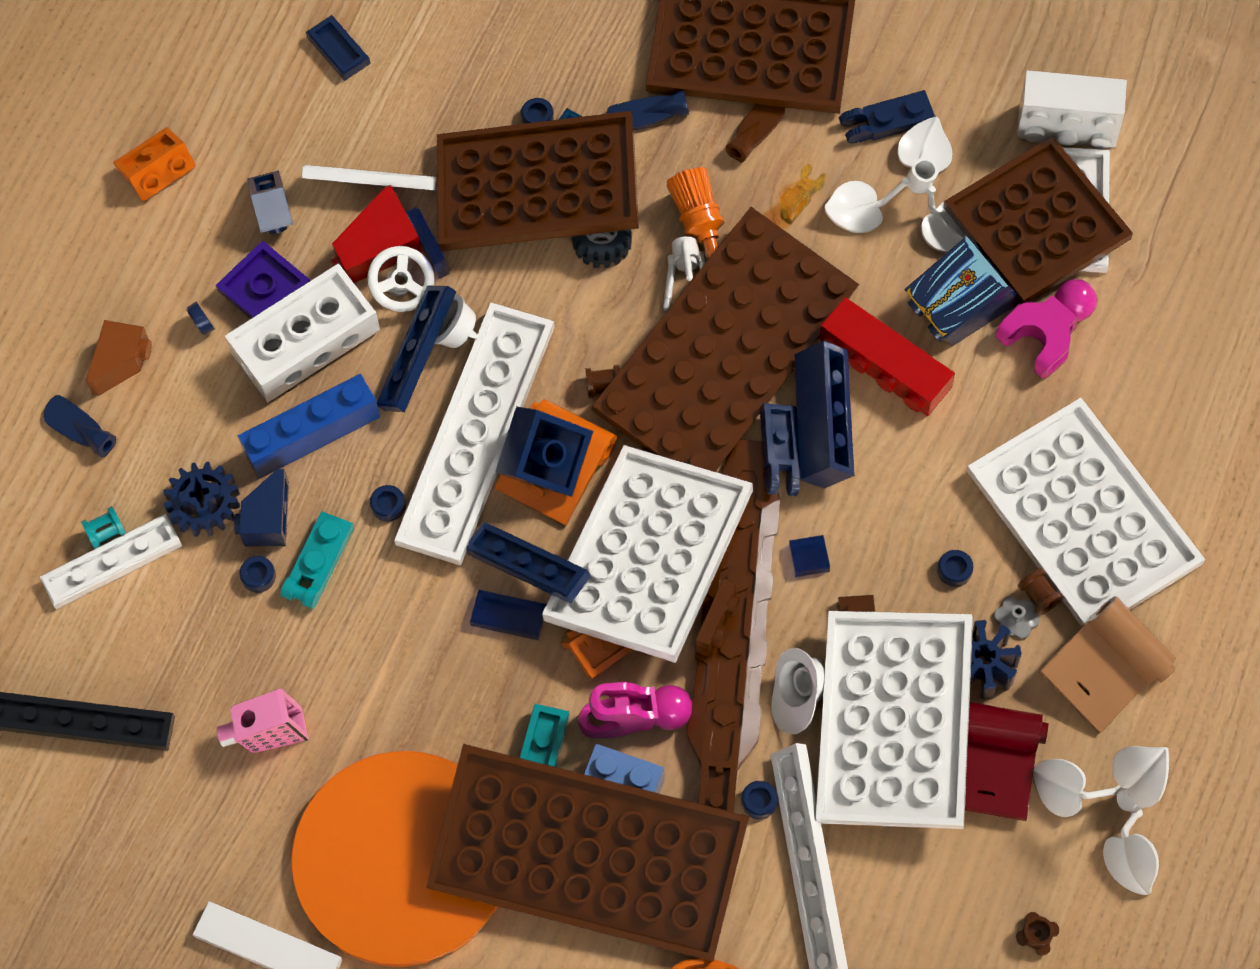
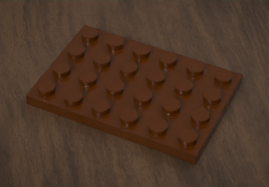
M660 0L646 80V91L664 94H675L684 91L685 96L840 114L855 0Z
M632 111L437 134L438 246L440 251L639 229Z

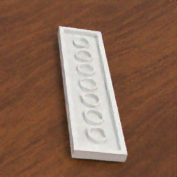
M490 302L477 334L478 337L475 339L395 537L396 546L461 566L467 552V545L474 534L497 473L495 470L516 406L523 407L555 328L554 321Z

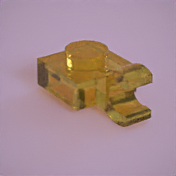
M810 164L802 168L800 181L794 188H787L780 198V219L789 225H792L810 204L813 194L821 190L825 185L826 175L824 173L816 180L808 178L812 172Z

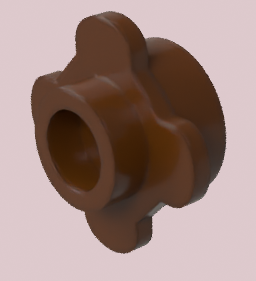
M1030 912L1025 916L1026 924L1023 930L1018 931L1016 934V941L1021 946L1027 945L1035 949L1036 953L1040 956L1047 955L1051 950L1050 943L1053 937L1059 934V926L1057 923L1050 922L1047 918L1039 916L1036 912ZM1035 931H1040V932H1041V936H1040V937H1036V936L1034 935V932H1035Z

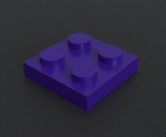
M262 240L216 284V288L220 294L252 319L310 282V279Z

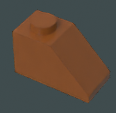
M104 320L86 378V382L93 395H101L141 371L144 360L149 359L152 350V342L148 339L144 327Z

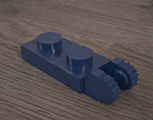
M922 90L865 106L863 109L854 108L850 111L848 110L840 115L839 120L843 127L866 122V125L858 126L846 132L845 136L848 143L853 144L870 139L874 141L906 132L918 123L936 116L926 91Z
M763 403L760 407L763 461L764 469L766 470V492L768 494H777L780 485L779 471H786L785 483L787 494L789 496H796L800 490L797 407Z

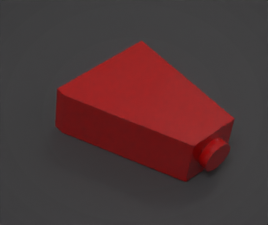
M391 185L385 187L332 243L335 256L330 259L333 267L339 263L352 282L356 283L368 277L371 262L380 252L387 248L406 246L422 253L419 237ZM397 256L386 260L380 267L379 272L396 265Z

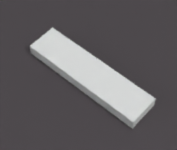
M305 165L302 169V178L437 190V177L312 165Z
M164 514L40 576V579L57 610L182 547V544L167 515Z
M210 901L193 932V936L199 940L268 969H339L342 963V958L338 955Z

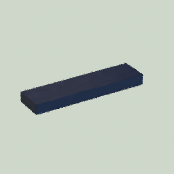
M433 285L426 287L377 400V405L382 410L405 412L457 292L451 287Z
M483 522L466 548L468 555L570 604L591 577L587 569L486 522Z

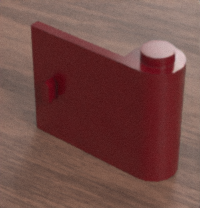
M969 702L965 811L1027 821L1036 751L1039 743H1046L1049 723L1042 722V714Z

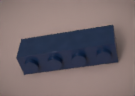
M822 341L794 354L800 480L827 488L855 475L848 350Z

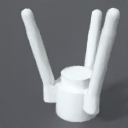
M680 237L672 242L673 254L667 256L668 273L663 310L666 312L670 308L676 267L678 270L684 271L686 279L691 281L693 279L692 270L696 269L697 265L701 269L705 264L704 252L699 251L698 241L693 237Z

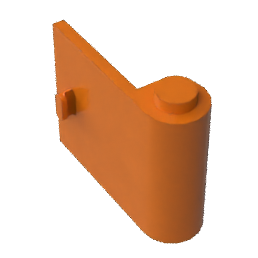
M543 399L540 403L534 402L530 409L542 411L593 431L573 496L570 497L504 475H500L494 489L567 526L598 465L603 466L610 457L617 441V435Z

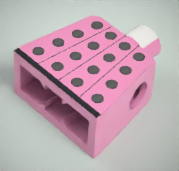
M282 688L232 706L230 710L232 722L217 726L218 739L223 747L240 743L251 753L309 740L302 707Z

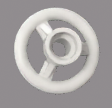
M394 246L383 250L373 259L368 270V286L371 294L379 304L392 311L407 312L417 309L428 285L434 286V272L427 258L419 251L406 246ZM397 256L396 269L388 274L386 280L378 283V272L382 264L386 260ZM408 257L417 262L424 273L423 287L414 282L411 274L407 271ZM395 277H404L406 280V284H397L395 281ZM388 291L393 296L401 297L411 292L416 297L410 301L397 302L389 299L383 293Z

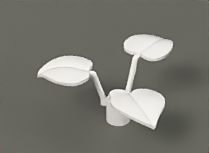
M932 117L913 126L901 138L897 148V155L899 161L911 169L907 177L903 178L885 197L877 201L875 190L862 181H850L842 184L835 190L830 200L825 204L824 209L828 217L836 225L854 233H866L876 229L883 220L882 213L878 207L884 206L904 187L908 186L914 193L928 194V209L932 214L927 215L923 219L921 233L925 242L931 248L947 253L966 237L943 208L944 202L937 209L934 204L936 188L933 186L937 175L946 170L950 165L952 147L942 129L939 118Z
M1143 746L1123 748L1115 755L1112 767L1114 779L1119 785L1114 788L1093 792L1083 791L1086 777L1084 772L1074 763L1064 759H1047L1038 763L1034 767L1033 773L1035 785L1043 804L1055 815L1069 817L1077 814L1082 807L1081 798L1093 799L1117 795L1119 807L1124 811L1131 812L1132 815L1121 829V837L1112 836L1105 841L1103 849L1104 861L1108 871L1120 885L1141 895L1150 894L1153 883L1158 875V854L1154 845L1146 837L1140 834H1131L1129 836V830L1135 821L1143 815L1142 809L1155 805L1163 796L1169 772L1168 748Z

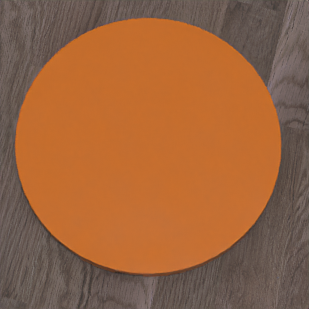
M394 751L377 754L355 762L338 772L318 790L309 802L300 819L293 842V881L299 901L311 923L321 935L342 952L361 961L380 966L406 967L426 964L450 952L453 953L466 945L476 936L489 918H492L498 906L426 888L458 764L433 754L415 751Z

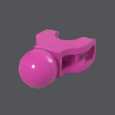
M1070 279L1061 284L1055 293V297L1052 295L1045 302L1019 304L998 326L995 337L1006 346L1012 345L1022 337H1034L1040 340L1044 348L1036 357L1034 372L1045 379L1067 360L1071 341L1070 334L1076 329L1078 321H1083L1090 317L1096 309L1098 301L1096 292L1090 283L1082 279Z
M629 682L603 683L596 686L590 694L589 703L579 713L578 726L581 732L590 738L620 737L637 731L651 730L654 724L661 729L671 731L684 726L689 721L692 715V701L689 694L679 686L666 685L655 690V687H641ZM602 695H608L609 697H611L609 699L599 701V697ZM593 714L596 719L606 722L602 726L597 727L590 724L588 716Z

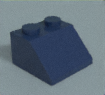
M516 406L495 472L530 485L572 497L593 431L536 409Z

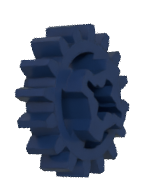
M194 462L191 464L190 472H186L183 468L179 469L181 476L179 479L170 477L169 482L173 489L164 490L165 498L169 500L164 503V508L167 513H170L169 518L172 524L179 523L178 526L181 532L185 533L191 528L193 535L198 537L200 531L205 529L207 534L211 536L213 534L212 527L217 526L223 531L225 529L223 523L225 519L234 521L235 516L231 509L240 508V503L235 498L240 495L237 485H233L235 483L231 474L225 475L222 466L219 465L213 471L210 462H206L203 469H198ZM201 490L204 494L203 508L200 505ZM193 514L199 518L191 517L189 515Z

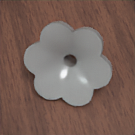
M1008 597L1004 600L1003 607L998 608L994 614L995 621L1000 626L1004 625L1011 631L1009 637L1015 635L1019 639H1026L1029 637L1031 629L1036 628L1039 623V616L1033 612L1034 605L1027 599L1019 601L1014 597Z

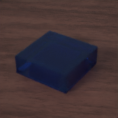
M824 535L789 541L795 577L830 571Z

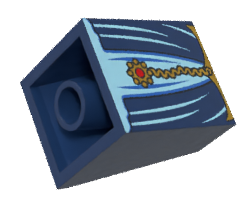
M967 236L904 289L911 297L907 303L919 317L924 314L931 322L927 328L939 342L945 339L953 346L1019 304V301L1016 299L1017 293L1003 280L1004 277L995 269L992 262L983 256L978 245Z

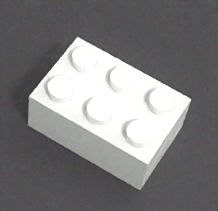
M1026 70L1019 104L1017 138L1026 139L1029 142H1041L1053 136L1057 142L1065 146L1080 144L1090 145L1097 149L1116 148L1125 115L1127 80Z

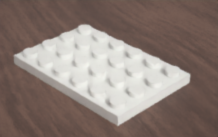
M1079 398L967 467V473L1038 569L1043 568L1046 571L1045 577L1054 590L1062 593L1064 596L1062 601L1081 627L1112 597L1117 596L1131 610L1204 564L1205 558L1082 398Z
M623 445L568 561L587 569L591 577L571 604L551 595L542 613L543 620L676 663L753 492L752 483Z
M829 611L816 821L821 822V824L964 829L973 630L972 614Z

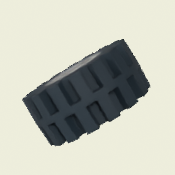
M623 230L572 236L573 248L579 259L583 257V263L586 265L593 262L594 268H599L600 264H604L605 268H609L611 262L617 265L621 263V257L624 259L627 257L628 249L630 250L632 245V231ZM599 237H600V238H603V237H604L606 240H597V239H598Z

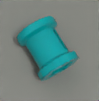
M112 506L107 508V513L91 521L86 519L81 521L94 549L100 547L101 542L117 534L121 536L126 534ZM108 523H111V524H112L111 526H109V527H107V528H105V529H103V530H101V531H99V532H96V529H98V528H100V527H102V526H104V525H106V524H108Z

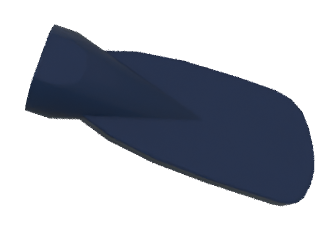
M684 91L677 92L671 96H655L612 105L607 109V114L632 111L634 130L658 124L673 116L689 115Z
M56 395L47 403L43 416L44 421L56 432L80 445L91 447L94 453L100 457L107 456L115 447L116 436L102 430L93 418L63 396Z

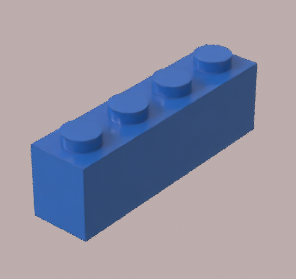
M360 373L237 436L243 452L258 479L380 418L376 399Z

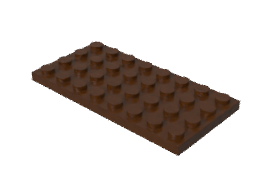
M750 207L594 402L591 410L649 453L716 472L733 451L739 440L743 438L760 416L762 404L770 403L795 370L794 354L813 346L820 337L821 324L845 297L851 298L859 284L753 207Z
M463 744L426 888L714 961L749 816Z

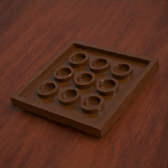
M1053 136L944 201L943 206L962 232L976 243L981 249L980 252L983 256L992 262L995 269L1004 277L1003 280L1017 293L1016 299L1020 304L1036 299L1130 241L1133 236L1130 228Z

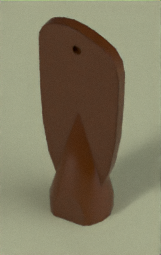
M755 104L742 121L736 137L727 143L725 147L727 154L739 162H744L749 157L751 149L767 138L781 122L785 115V107Z

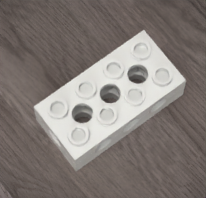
M338 263L225 335L231 354L268 403L380 331L375 310Z

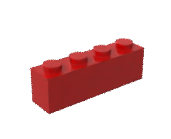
M846 297L820 326L819 341H826L848 350V362L854 370L862 374L866 373L874 378L881 389L888 393L894 392L915 412L921 411L926 416H929L953 387L955 372Z

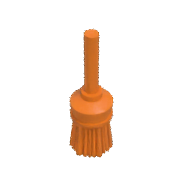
M704 167L686 169L669 178L666 182V187L681 214L679 220L684 226L685 236L697 238L699 244H704L708 258H710L719 247L716 241L719 238L717 231L723 226L725 221L720 215L719 205L714 203L707 169Z

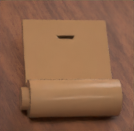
M1114 596L1086 621L1039 673L1099 734L1147 683H1151L1156 679L1160 683L1165 681L1176 669L1173 666L1176 657L1117 596Z

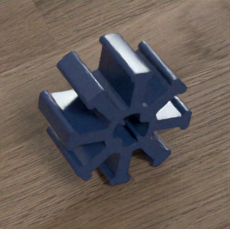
M979 620L974 622L972 637L975 642L972 640L970 686L975 679L981 680V699L986 700L992 699L997 685L993 682V678L1001 683L1005 690H1009L1013 685L1017 670L1011 669L1008 666L1017 668L1022 653L1020 645H1016L1015 648L1001 649L1002 646L1007 645L1011 633L1007 627L1001 625L997 635L990 641L986 638V620ZM984 656L985 660L988 661L989 664H983V660L978 657Z

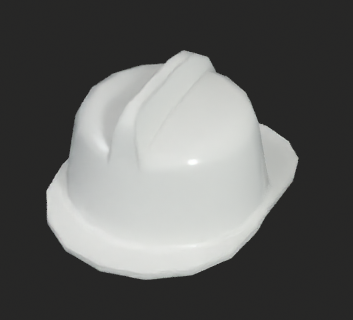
M455 294L434 344L457 348L468 337L477 339L478 335L473 331L476 315L461 296Z
M790 648L783 652L777 661L771 712L775 724L786 734H798L808 727L812 721L816 703L823 699L825 667L822 665L821 659L811 658L807 652L799 648Z

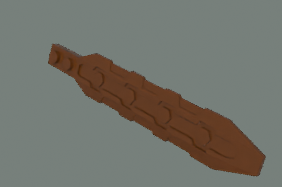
M742 439L734 447L721 474L752 483L753 492L704 598L701 627L723 578L736 583V596L740 597V602L733 617L727 616L723 627L727 628L720 648L714 647L710 657L696 653L695 647V659L697 660L693 700H691L692 715L687 726V738L701 766L698 803L734 812L737 772L759 740L761 718L759 696L762 666L766 663L767 640L765 639L768 601L772 597L773 575L771 574L774 536L777 535L780 509L779 492L777 491L776 495L766 492V470L764 469L762 441Z

